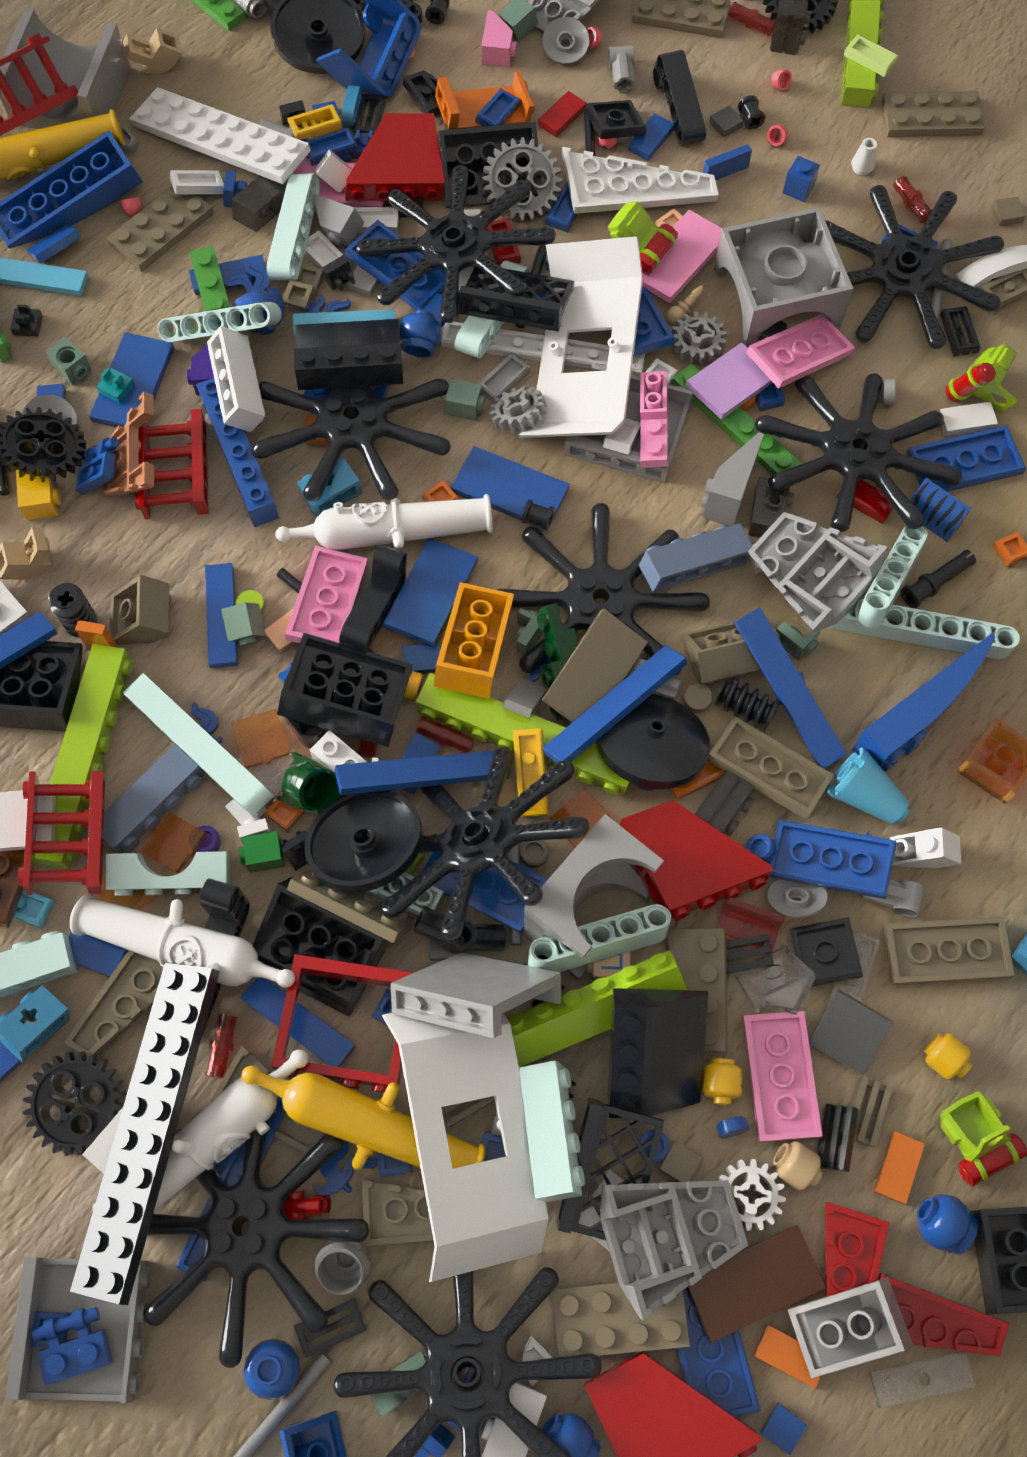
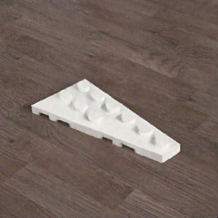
M562 147V158L574 214L620 210L626 203L638 201L643 208L717 202L719 193L715 177L712 174L691 170L677 172L669 170V166L660 165L659 168L646 166L647 162L610 155L607 158L593 156V152L584 151V154L571 152V148Z

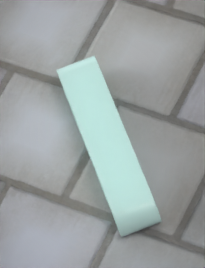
M315 173L291 174L289 176L267 261V274L270 280L298 279L316 208L314 197L319 195L320 191L319 178Z
M506 260L501 264V267L505 269L530 273L529 267ZM497 283L488 285L490 289L499 286ZM468 316L456 336L455 350L479 359L482 358L504 322Z
M262 302L170 317L159 322L158 333L162 340L166 342L212 336L219 329L218 317L221 320V326L234 331L269 327L279 323L281 310L274 302ZM264 309L267 311L268 314L267 320H265L263 317ZM241 313L244 316V323L240 320ZM195 321L198 323V331L195 328ZM173 325L176 328V333L173 332Z
M905 526L865 595L858 614V620L863 626L877 628L882 625L920 556L928 535L923 527L910 529Z
M655 904L578 926L581 935L592 946L584 958L574 951L566 949V945L550 936L538 938L530 946L528 966L563 972L659 943L667 936L671 914L663 905ZM651 922H657L660 925H653ZM623 930H629L633 934H627ZM600 938L603 939L605 942H597L594 939ZM538 955H544V956L548 957V959H544V960H543V959H539V958L536 957V956H538Z

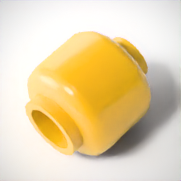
M938 1033L924 1049V1052L927 1054L925 1058L926 1064L944 1079L950 1080L956 1075L961 1079L972 1067V1064L969 1062L972 1053L971 1049L951 1033L944 1034L943 1036Z
M723 1058L710 1059V1064L703 1067L702 1093L704 1096L712 1098L714 1105L729 1106L732 1099H738L742 1096V1069L735 1065V1060Z

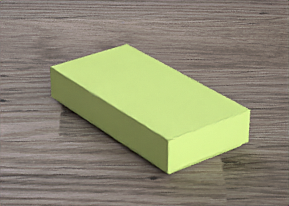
M858 34L844 52L845 57L883 77L887 75L898 59V55Z

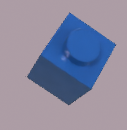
M797 156L787 172L783 194L805 202L815 186L820 165Z

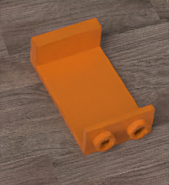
M520 70L515 71L512 86L452 91L447 77L438 78L435 98L446 129L483 127L475 122L476 115L500 88L521 99L520 106L504 125L530 123L531 115L535 112V103L533 98H530L527 82L523 80Z

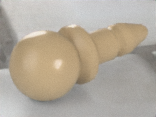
M701 285L694 289L683 302L678 300L677 306H673L667 311L666 319L670 325L676 326L677 319L683 320L684 314H691L689 308L701 297L704 286Z

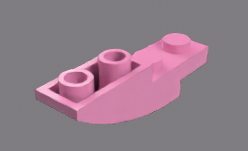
M667 371L641 373L640 381L641 468L668 467Z

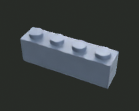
M740 523L731 526L723 525L708 533L702 531L691 538L684 540L678 538L664 546H652L645 551L639 567L651 590L656 592L746 564L750 558L748 551L752 548V544Z
M174 744L104 812L103 840L118 854L132 851L137 846L139 839L146 832L152 831L167 811L175 809L179 805L181 798L189 790H194L201 783L204 773L199 765Z

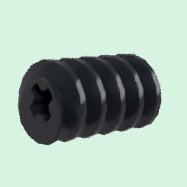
M62 583L51 590L48 596L50 608L70 636L79 637L75 631L78 621L97 623V615L77 585Z
M736 677L731 682L727 680L714 705L719 706L722 702H725L724 711L726 712L735 707L734 716L739 717L744 712V722L748 723L754 718V728L757 729L762 724H765V732L778 709L779 700L776 699L771 704H768L769 694H765L759 699L758 688L749 693V683L744 684L740 688L738 687L740 678Z

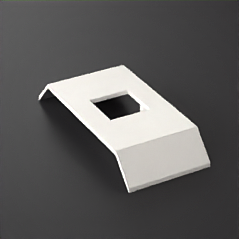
M635 236L548 244L546 249L551 277L573 280L574 289L562 315L559 332L545 329L537 391L540 390L542 396H544L547 405L545 408L546 414L541 415V422H534L535 427L528 426L518 436L520 438L614 434L625 422L643 284L638 238ZM555 288V289H553V290H554L555 292H559V291H562V290H565V289H563V288ZM612 330L611 338L608 340L610 349L607 371L563 373L569 333Z
M392 1013L382 1015L399 1045L435 1245L429 1282L541 1253L549 1218L546 1203L535 1199L521 1078L510 1022L504 1014H501L502 1034L496 1038H490ZM494 1096L499 1119L496 1126L501 1131L506 1156L452 1168L441 1107Z

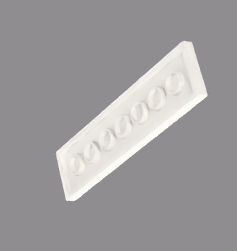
M159 87L151 93L129 118L133 127L281 184L285 183L311 151L307 142Z

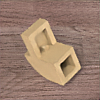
M156 28L149 42L126 34L123 40L126 59L143 64L144 73L156 75L171 70L182 54L179 36Z
M31 527L24 542L2 541L0 545V579H26L40 575L50 568L51 563L48 555L50 543L48 538H45L43 527Z

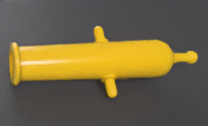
M111 108L109 113L0 137V180L6 178L8 181L11 178L27 175L29 172H37L36 169L38 168L45 169L48 165L61 162L107 131L111 132L118 144L120 143L121 146H125L124 136L114 109Z
M252 1065L245 1067L242 1071V1080L247 1085H259L281 1097L284 1110L296 1123L356 1144L358 1150L352 1160V1167L355 1170L362 1169L369 1154H373L374 1151L421 1168L412 1117L394 1109L393 1103L400 1089L397 1083H390L382 1099L378 1098L376 1101L357 1090L348 1088L316 1073L305 1072L293 1077L291 1080H284L262 1073L256 1066ZM446 1133L452 1168L479 1163L485 1160L486 1148L484 1144L479 1143L475 1146Z

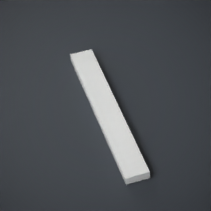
M445 322L441 347L455 349L456 336L464 323ZM499 329L485 353L507 357L512 352L520 359L541 362L545 335ZM568 339L564 365L591 369L592 365L607 367L610 347L604 344ZM645 353L633 357L631 373L638 377H641Z

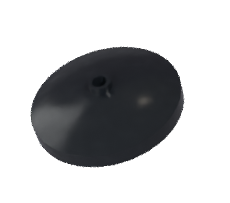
M280 0L272 13L270 27L274 47L284 61L298 70L314 74L328 73L316 61L318 57L341 48L354 60L363 47L365 23L362 12L354 0Z
M651 694L596 741V747L605 764L621 778L646 788L671 789L691 782L701 773L709 756L710 739L702 721L689 708L670 698Z
M386 790L347 794L329 804L311 824L305 839L306 860L315 877L331 889L347 893L375 890L397 879L412 865L422 846L423 826L413 804L396 792Z

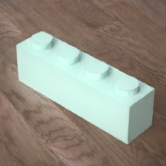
M49 932L42 935L40 940L19 942L14 944L10 950L0 951V999L78 973L79 970L74 962L69 937L62 932Z
M556 1060L520 1067L535 1199L550 1202L582 1196L581 1186H584L585 1178L582 1167L578 1166L577 1153L580 1152V1142L577 1133H574L572 1120H575L576 1112L572 1100H569L568 1088L571 1087L570 1073L565 1066Z

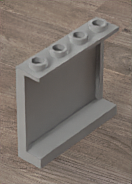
M592 365L591 372L607 371V367ZM631 373L626 418L641 422V377ZM667 384L668 467L641 468V428L629 455L603 448L607 435L567 436L565 456L665 483L690 407L693 391Z
M463 952L391 983L392 1014L490 1038H496L502 1034L501 1014L532 998L556 1004L561 1003L560 972Z
M24 1257L5 1400L121 1401L120 1403L134 1401V1395L139 1393L141 1383L140 1373H137L138 1359L142 1358L144 1352V1338L140 1337L141 1325L146 1322L144 1311L148 1306V1303L144 1302L145 1288H149L152 1277L151 1268H148V1261L140 1260L130 1301L127 1306L70 1292L79 1259ZM98 1307L100 1320L90 1323L91 1331L95 1332L105 1328L113 1362L45 1386L37 1352L47 1347H31V1330L34 1325L35 1311L65 1312L72 1315L73 1311L81 1308L88 1310ZM75 1328L68 1330L66 1341L78 1337Z

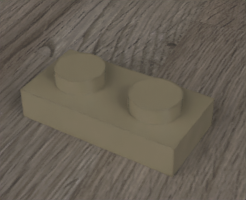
M1023 269L1002 276L982 286L981 289L998 296L1001 301L999 308L1027 295V270Z

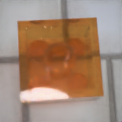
M995 717L956 772L1006 804L1016 795L1027 779V737Z

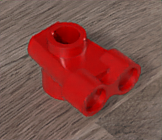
M294 1191L285 1202V1213L290 1219L294 1220L308 1219V1215H323V1213H329L331 1210V1198L329 1195H315L314 1197L304 1198V1191Z

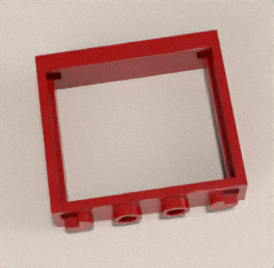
M295 954L291 969L295 975V981L292 986L287 988L271 1067L277 1070L289 1060L285 1059L303 974L391 987L392 982L413 973ZM395 1039L389 1075L308 1062L305 1067L296 1069L288 1078L292 1079L298 1076V1074L305 1072L316 1073L328 1079L339 1080L341 1085L348 1088L359 1089L360 1084L372 1086L371 1091L384 1093L390 1083L394 1082L400 1085L403 1067L399 1045Z

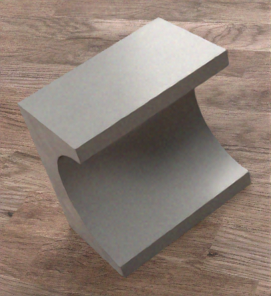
M25 8L3 57L28 45L26 39L40 33L41 37L49 36L51 41L43 44L62 81L66 82L68 86L75 85L78 94L69 101L20 126L40 129L107 114L111 108L115 109L131 69L129 61L126 59L117 23L107 22L98 45L80 46L67 42L52 33L40 21L34 9ZM35 50L22 55L21 57L41 93H45L46 97L54 94L53 88L55 86ZM13 61L0 66V70L20 105H24L25 108L33 105V97ZM0 90V99L8 117H10L12 109Z

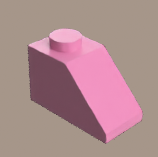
M488 10L482 40V64L510 67L511 57L516 56L517 42L513 41V31L494 11Z

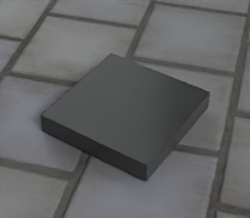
M838 989L808 1040L810 1045L863 1075L892 1027L893 1021Z

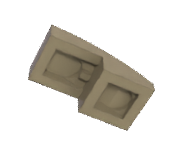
M302 263L298 279L289 280L283 296L284 305L307 310L325 275L324 270Z

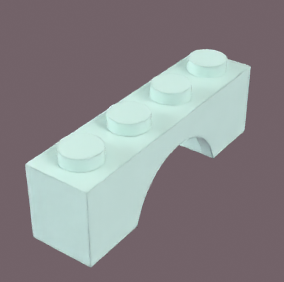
M227 851L196 852L191 864L184 871L173 876H162L154 872L146 864L143 855L139 853L106 854V890H115V896L133 895V889H145V895H163V889H175V894H193V888H203L208 878L230 884V852Z

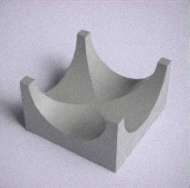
M819 207L730 226L721 230L714 270L717 276L727 274V271H729L735 282L742 310L743 334L741 341L747 348L749 345L756 343L761 333L776 322L802 312L814 311L824 313L836 328L841 327L853 292V286Z
M605 814L541 887L543 898L540 903L534 906L525 905L524 936L531 942L544 936H550L566 945V949L574 951L584 958L592 946L581 935L574 919V914L579 906L589 897L608 890L627 891L646 901L650 895L640 876L629 864L639 865L656 873L663 865L664 860ZM579 966L566 971L579 981L587 969L584 966Z

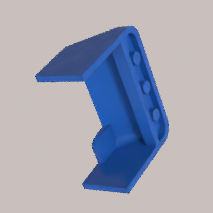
M363 0L366 3L363 11V20L372 32V36L359 65L341 48L318 57L316 61L343 87L348 88L349 85L361 86L362 93L384 96L386 98L391 96L397 87L420 35L421 25L418 18L401 0Z

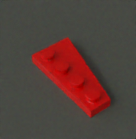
M825 1202L826 1297L877 1281L890 1222Z
M879 1274L878 1280L888 1277L913 1345L1001 1356L1010 1325L1007 1321L885 1274Z

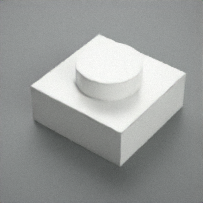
M252 818L246 820L243 823L244 825L237 827L242 842V837L271 832L265 818Z

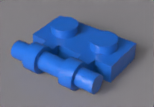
M116 437L105 438L99 442L98 446L94 445L87 449L85 459H83L84 464L78 468L76 492L85 495L114 477L116 467L114 466L115 455L112 453L120 445Z
M98 1307L88 1310L81 1308L73 1311L70 1316L58 1320L53 1317L44 1320L43 1325L32 1328L31 1334L34 1341L46 1338L49 1343V1347L37 1352L45 1386L113 1362L105 1328L95 1332L91 1331L90 1323L100 1320ZM75 1328L78 1337L62 1343L60 1333Z

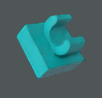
M106 368L96 388L99 393L121 403L135 384L133 379L113 368Z

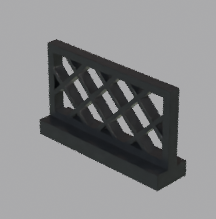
M474 267L466 285L461 286L458 292L459 314L559 332L562 315L574 289V281L505 269L526 284L525 293L522 296L508 294L500 286L490 289L488 285L496 282L490 277L481 279L479 274H486ZM535 283L539 284V286L531 288L529 284ZM563 288L565 290L555 292L553 289ZM543 292H547L548 296L540 298L537 295Z
M589 1098L579 1134L580 1152L577 1153L578 1166H581L583 1169L585 1184L581 1186L582 1196L562 1199L556 1221L558 1231L569 1234L573 1231L606 1240L604 1231L599 1230L602 1227L601 1221L591 1227L578 1224L581 1212L591 1206L595 1208L599 1217L601 1214L596 1204L601 1201V1194L595 1198L592 1197L588 1190L589 1181L601 1174L607 1185H612L605 1171L621 1163L629 1178L619 1184H637L635 1180L642 1177L640 1183H649L664 1125L663 1119L602 1103L601 1100ZM607 1113L621 1116L626 1127L609 1135L604 1126ZM626 1118L633 1119L636 1121L629 1124ZM642 1123L655 1125L652 1138L640 1144L632 1129ZM603 1131L607 1138L600 1141ZM629 1131L637 1147L621 1155L613 1140ZM610 1143L618 1158L601 1167L596 1158L597 1150ZM650 1146L648 1155H646L644 1149ZM641 1151L646 1160L645 1167L632 1175L624 1160ZM595 1162L598 1169L592 1172L593 1165ZM587 1194L590 1201L584 1204L585 1196Z

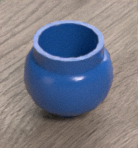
M415 310L414 313L405 316L400 324L401 350L415 357H432L434 349L438 347L442 339L441 325L431 312Z
M940 1194L933 1198H927L922 1202L917 1211L919 1232L925 1242L935 1249L959 1255L972 1245L977 1236L979 1225L978 1220L974 1217V1213H970L964 1202L954 1196Z
M278 1339L264 1340L254 1346L246 1357L243 1368L246 1385L257 1397L267 1400L281 1398L290 1392L298 1381L300 1372L299 1357L294 1348L285 1341Z
M565 1413L560 1416L554 1414L541 1428L545 1434L569 1453L571 1457H598L599 1440L594 1439L593 1430L578 1414Z

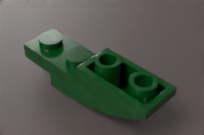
M557 603L538 610L539 615L537 616L538 627L543 631L546 640L544 644L545 653L548 658H551L552 662L542 667V682L548 689L578 645L575 628L564 630ZM550 707V711L555 715L557 721L565 719L564 716Z

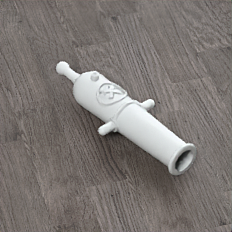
M485 494L484 498L417 503H400L399 499L394 498L390 501V504L385 502L353 504L352 507H343V503L336 502L333 505L334 508L322 511L314 524L298 528L282 526L276 530L275 535L280 542H287L290 539L296 538L317 539L321 546L336 551L393 543L395 548L400 549L404 546V541L485 530L491 534L493 532L491 503L488 494Z
M86 893L79 898L71 913L70 928L76 936H83L85 934L157 960L162 967H164L165 963L213 968L220 971L217 983L225 986H239L247 983L252 977L275 981L283 988L292 986L295 981V975L291 970H279L258 961L256 950L251 943L243 938L184 923L182 918L183 903L179 899L173 900L170 916L166 918L99 900L95 894Z
M295 1050L291 1053L289 1060L268 1075L285 1080L296 1069L305 1067L309 1057L304 1050ZM240 1077L176 1134L154 1211L203 1171L212 1169L215 1162H221L236 1148L245 1143V1140L251 1138L250 1134L257 1129L260 1135L266 1133L269 1130V1126L265 1121L275 1111L278 1095L256 1084L247 1085L242 1080V1077Z

